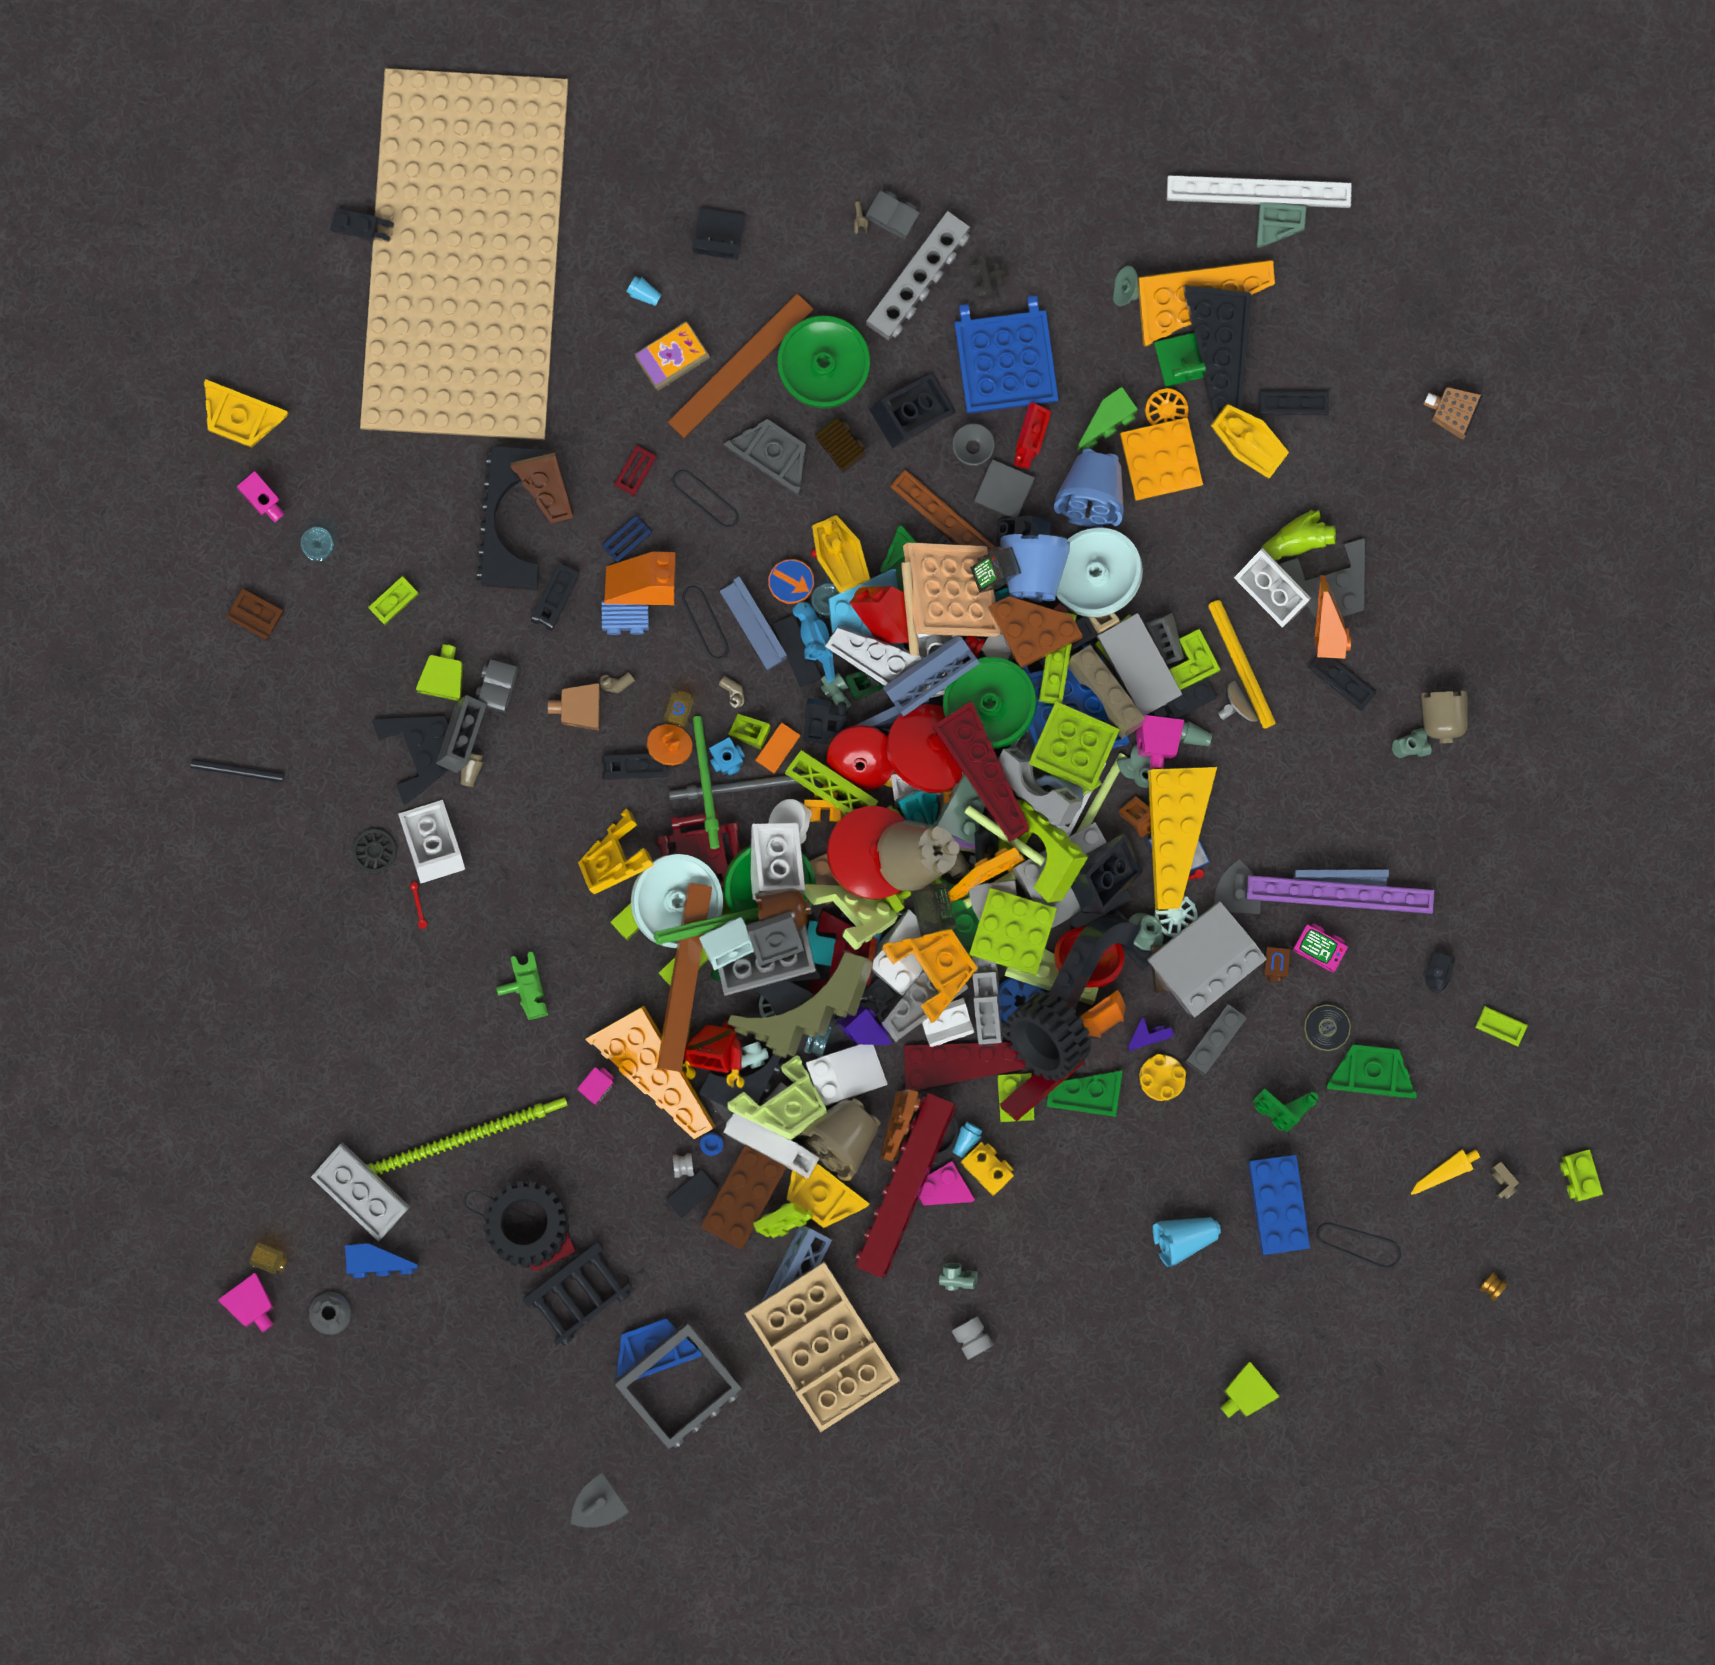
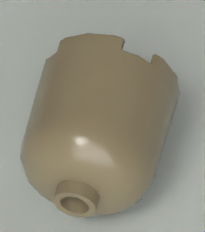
M1453 691L1431 692V697H1428V693H1421L1423 725L1425 733L1429 737L1439 739V743H1454L1453 738H1458L1465 734L1468 726L1467 691H1460L1461 696H1458V692Z

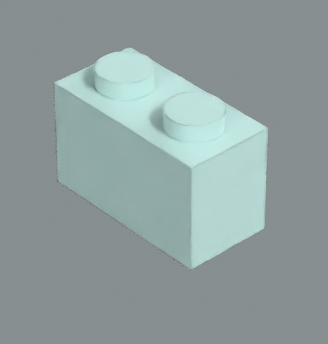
M741 917L731 920L724 926L716 930H710L699 937L714 970L754 951L746 925Z

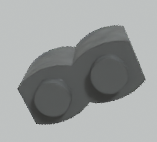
M879 191L866 214V219L906 240L920 213L917 211V207L909 202H905V204L896 200L897 196L889 191H885V193Z
M490 659L489 664H485L481 677L485 679L482 687L478 686L475 699L487 704V709L506 714L518 673L517 666Z

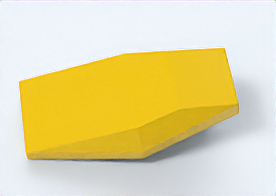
M1226 404L1211 424V427L1235 458L1267 478L1272 476L1289 453L1263 420L1231 405Z
M837 515L812 525L817 560L839 593L871 581L860 540Z

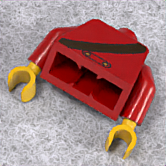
M725 1021L721 1027L707 1025L697 1035L687 1041L683 1058L685 1063L682 1064V1070L688 1079L692 1080L695 1077L696 1071L693 1067L725 1073L732 1070V1073L726 1079L728 1085L733 1088L734 1081L737 1079V1086L739 1088L744 1086V1079L739 1076V1070L742 1068L741 1042L736 1036L735 1028L728 1024L729 1021Z

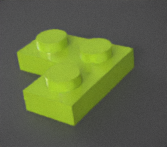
M1200 629L1179 639L1188 661L1169 671L1181 691L1219 672L1220 668Z

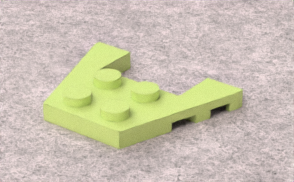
M805 885L803 894L813 905L833 901L854 923L856 927L845 929L843 937L854 949L860 948L861 944L870 941L873 935L876 933L880 934L893 925L898 917L882 899H863L849 893L838 885Z
M798 1055L781 1066V1071L793 1082L791 1086L762 1106H758L743 1092L728 1102V1109L790 1140L826 1114L827 1109L816 1088L813 1087L807 1070L804 1069L802 1060Z

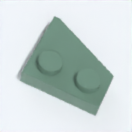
M1260 202L1257 248L1304 231L1306 206Z

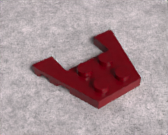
M821 911L818 932L836 934L829 980L837 970L845 952L874 962L877 938L872 937L870 941L863 942L860 948L854 949L843 937L845 929L854 926L829 912ZM871 969V972H870V975H869V978H868V981H867L866 986L870 985L872 969ZM809 980L808 991L813 993L812 998L828 981Z

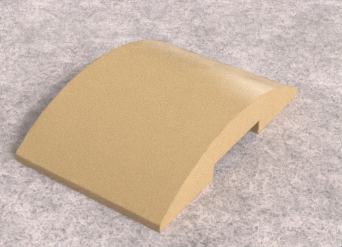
M824 1262L745 1313L820 1432L900 1381Z

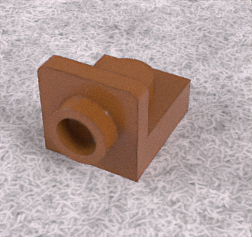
M1135 796L1119 810L1122 818L1136 828L1138 836L1143 838L1147 833L1151 832L1150 807Z

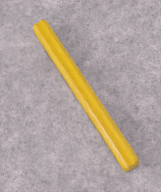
M1213 601L1208 605L1209 610L1264 729L1269 728L1275 724L1272 713L1221 601Z

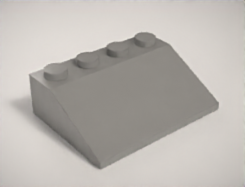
M1096 823L1068 837L1073 843L1078 844L1086 855L1107 843ZM1045 850L1039 853L1046 858L1041 866L1029 859L1016 866L1012 872L1028 900L1057 908L1052 929L1077 913L1082 912L1071 887L1063 901L1049 903L1033 888L1046 865L1047 852Z
M1220 901L1147 958L1148 962L1184 1010L1194 1018L1267 960L1255 942Z
M760 921L753 922V923H750V924H746V926H749V925L758 923V922H760ZM806 926L798 931L804 949L802 952L759 966L753 951L719 968L724 995L816 971Z

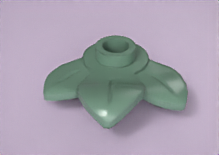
M1136 743L1131 750L1130 758L1118 759L1117 764L1121 773L1126 778L1134 779L1136 784L1142 788H1149V780L1145 779L1142 773L1148 774V770H1150V757L1139 756Z

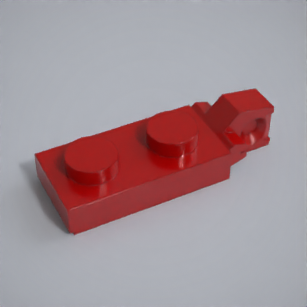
M1029 403L1016 447L1017 453L1014 465L1020 468H1029L1031 460L1034 459L1036 454H1039L1051 415L1050 410L1036 403Z

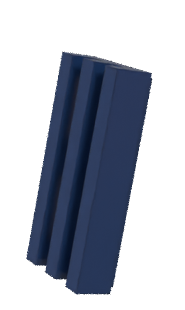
M636 515L605 542L602 547L616 563H619L652 532ZM635 523L638 524V526L632 532H630L623 540H621L614 548H609ZM641 530L644 531V533L639 538H637L629 547H627L620 555L616 556L615 553L620 548H622L638 532H640Z

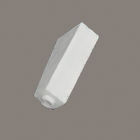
M736 1113L727 1121L724 1130L725 1134L783 1164L807 1179L819 1160L817 1156L795 1142Z

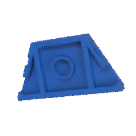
M667 1319L622 1334L616 1379L676 1330V1328ZM685 1338L637 1379L701 1357L702 1353Z

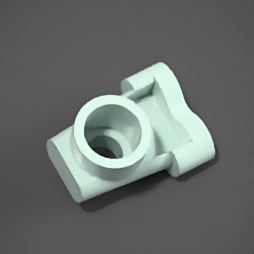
M760 1042L742 1047L744 1055H742L741 1069L749 1065L751 1069L765 1065L764 1060L768 1059L769 1056L766 1048L762 1049Z

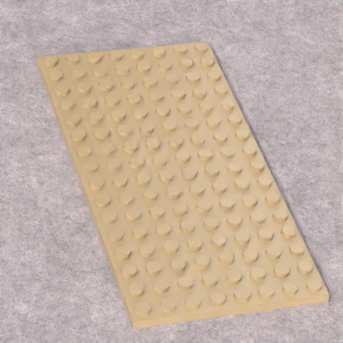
M385 69L375 216L394 222L393 228L378 226L377 232L390 236L389 242L373 241L360 429L545 440L568 79Z

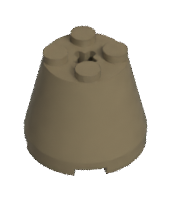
M910 820L894 823L886 828L877 845L882 867L880 869L881 874L891 886L902 891L922 889L945 874L955 864L960 850L959 844L946 829Z
M855 1098L852 1101L841 1100L828 1109L826 1114L811 1123L797 1135V1137L802 1138L804 1141L802 1147L819 1158L817 1163L825 1170L828 1168L831 1171H836L839 1173L837 1175L838 1178L845 1181L851 1180L857 1173L880 1125L879 1120L863 1110L864 1105Z

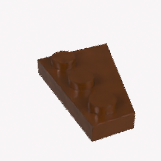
M556 452L510 464L512 470L517 473L522 480V484L533 495L535 502L550 523L573 518V511Z

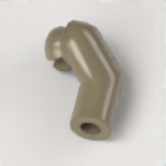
M627 672L619 679L603 675L599 683L601 688L607 692L620 693L635 680Z
M724 675L719 686L729 691V703L732 707H741L745 701L743 687Z

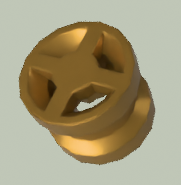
M1492 1271L1481 1284L1479 1290L1489 1294V1298L1495 1301L1508 1283L1497 1278V1274Z

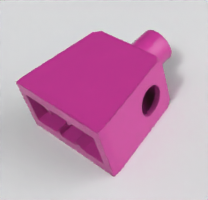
M255 471L237 486L240 493L261 516L266 513L275 523L285 514L276 504L279 502V498ZM261 495H265L269 502L262 505L258 498Z
M1143 715L1145 717L1144 722L1140 728L1135 730L1138 755L1150 757V770L1164 769V759H1171L1177 754L1184 720Z
M257 1273L252 1274L218 1299L245 1327L255 1322L263 1333L274 1325L266 1314L274 1306Z

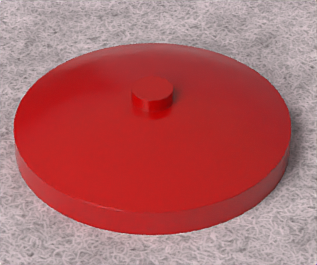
M920 705L904 717L902 714L899 715L891 726L886 740L887 756L896 774L910 786L929 793L952 791L955 784H958L963 776L962 771L932 728L933 725L945 718L943 707L938 705Z
M866 806L849 812L834 826L827 843V861L832 875L846 891L868 900L888 898L901 891L891 886L881 874L880 869L882 867L879 851H877L879 839L886 828L894 823L906 821L901 815L885 807Z

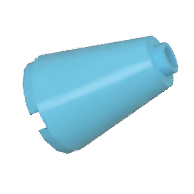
M1211 1217L1165 1220L1156 1222L1153 1225L1155 1245L1159 1243L1163 1253L1158 1254L1167 1267L1175 1266L1218 1240L1219 1234H1221L1219 1223Z

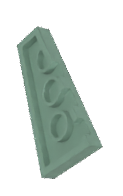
M962 773V778L958 784H955L951 791L953 793L948 803L944 804L940 811L942 814L938 821L934 822L933 826L946 829L953 838L968 844H974V832L978 831L980 823L969 817L964 811L970 805L983 814L985 805Z

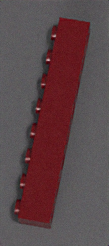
M928 1093L927 1097H922L918 1107L921 1110L918 1118L913 1119L909 1131H912L910 1138L905 1140L900 1152L903 1153L900 1162L896 1161L891 1174L894 1176L891 1184L887 1183L882 1196L885 1198L882 1206H877L873 1216L876 1218L873 1227L870 1226L865 1234L864 1239L867 1240L864 1249L860 1248L856 1256L857 1268L880 1278H886L957 1104L931 1093Z

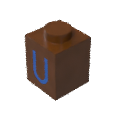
M1267 947L1264 954L1267 960L1264 961L1263 977H1268L1269 982L1280 983L1282 979L1288 977L1290 949Z

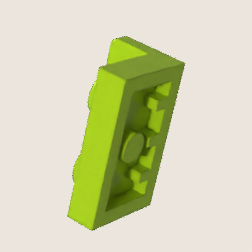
M1590 1149L1562 1157L1563 1162H1560V1168L1563 1176L1567 1175L1570 1183L1567 1185L1570 1199L1574 1198L1575 1202L1603 1195Z

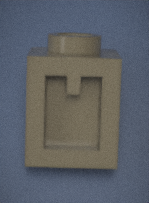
M1498 1162L1491 1168L1494 1171L1492 1176L1500 1185L1504 1183L1506 1187L1496 1196L1499 1199L1504 1196L1508 1199L1517 1191L1515 1186L1519 1182L1502 1162Z

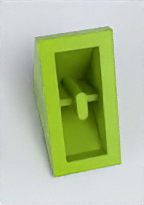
M738 714L728 735L761 750L771 728L770 724Z

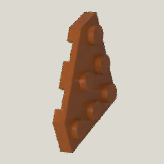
M1010 596L988 606L993 619L1020 668L1052 654L1083 637L1073 617L1065 613Z
M896 1091L880 1155L881 1160L893 1161L894 1158H897L901 1140L909 1130L913 1111L916 1112L919 1107L920 1098L917 1097V1091Z

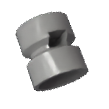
M978 1316L952 1330L957 1342L963 1343L961 1349L967 1360L994 1345L988 1334L982 1333L984 1326Z

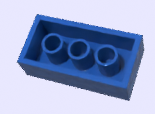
M1292 1155L1249 1161L1248 1169L1261 1255L1309 1249L1310 1245L1297 1156Z

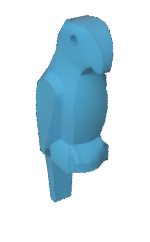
M799 602L793 607V613L795 617L801 620L800 633L806 646L804 649L805 659H818L823 664L827 682L831 683L835 679L833 652L825 647L826 642L830 638L827 626L818 618L810 603Z

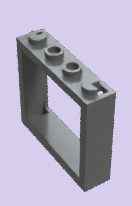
M687 1321L614 1380L615 1386L668 1449L672 1446L674 1448L680 1446L685 1441L684 1436L690 1431L693 1433L698 1431L704 1425L702 1421L708 1416L711 1418L716 1416L722 1410L721 1406L727 1401L729 1403L734 1401L740 1395L739 1391L742 1389ZM689 1336L730 1387L673 1435L668 1437L627 1386Z

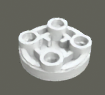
M786 799L773 809L768 824L798 823L800 844H802L806 840V832L812 812L803 803L794 799Z

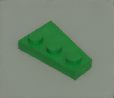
M1122 1071L1065 1080L1048 1094L1046 1107L1116 1117Z

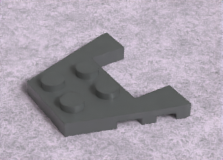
M1364 538L1343 545L1350 568L1325 575L1342 617L1364 611ZM1298 558L1278 564L1310 596L1311 599L1306 607L1316 619L1320 577L1305 581Z

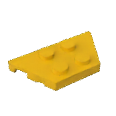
M205 379L208 431L252 448L289 414L288 411Z
M819 1164L815 1165L808 1179L792 1171L787 1200L804 1208L805 1211L809 1209L813 1214L811 1219L823 1228L869 1206L867 1201Z

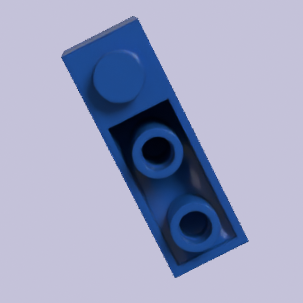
M371 1244L345 1245L347 1274H353V1278H366L367 1273L376 1272V1277L390 1276V1271L400 1270V1275L414 1274V1269H419V1265Z

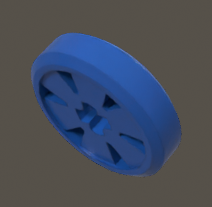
M1013 978L1006 979L999 986L1001 1020L1007 1024V1018L1019 1008L1014 1005L1017 995L1019 997L1024 996L1026 998L1024 1002H1026L1034 994H1042L1044 992L1043 988Z

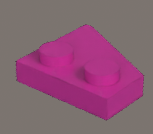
M953 1162L928 1175L919 1196L923 1206L975 1201Z

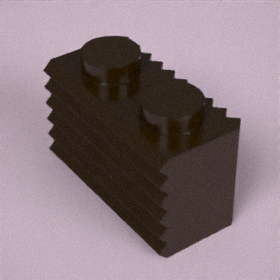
M836 417L815 434V439L844 473L865 457L863 450L866 447L859 438L854 439L849 432L852 430L844 420L840 422Z

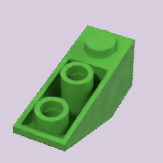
M1122 387L1102 400L1078 445L1079 451L1084 448L1092 449L1098 444L1097 439L1102 436L1105 438L1110 437L1117 431L1115 427L1121 423L1126 426L1136 418L1134 415L1138 409Z

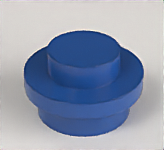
M706 1133L700 1140V1148L706 1155H717L723 1148V1140L717 1133Z

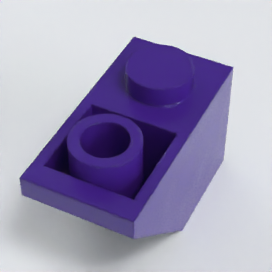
M859 1005L855 1016L847 1014L846 1018L841 1017L837 1021L846 1035L857 1044L890 1045L892 1043L887 1036L889 1032L882 1023L878 1024L874 1020L876 1015L868 1006L864 1008Z

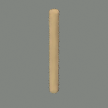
M901 562L910 656L919 655V646L913 617L911 562Z

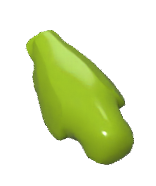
M1310 510L1284 526L1262 548L1274 560H1279L1283 556L1292 557L1300 555L1311 549L1324 548L1327 544H1336L1335 525L1326 526L1323 522L1316 523L1320 520L1319 510Z

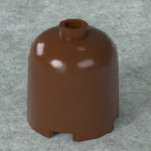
M786 888L755 893L760 922L791 911L797 931L802 930L806 926L807 914H812L809 900L804 901V897L799 890Z

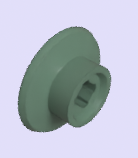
M1131 266L1123 267L1116 276L1113 301L1117 306L1127 305L1131 300H1136L1139 297L1138 275Z
M1136 913L1128 919V921L1141 927L1134 941L1137 947L1151 951L1150 946L1163 943L1164 933L1161 932L1162 926L1156 917L1146 913Z

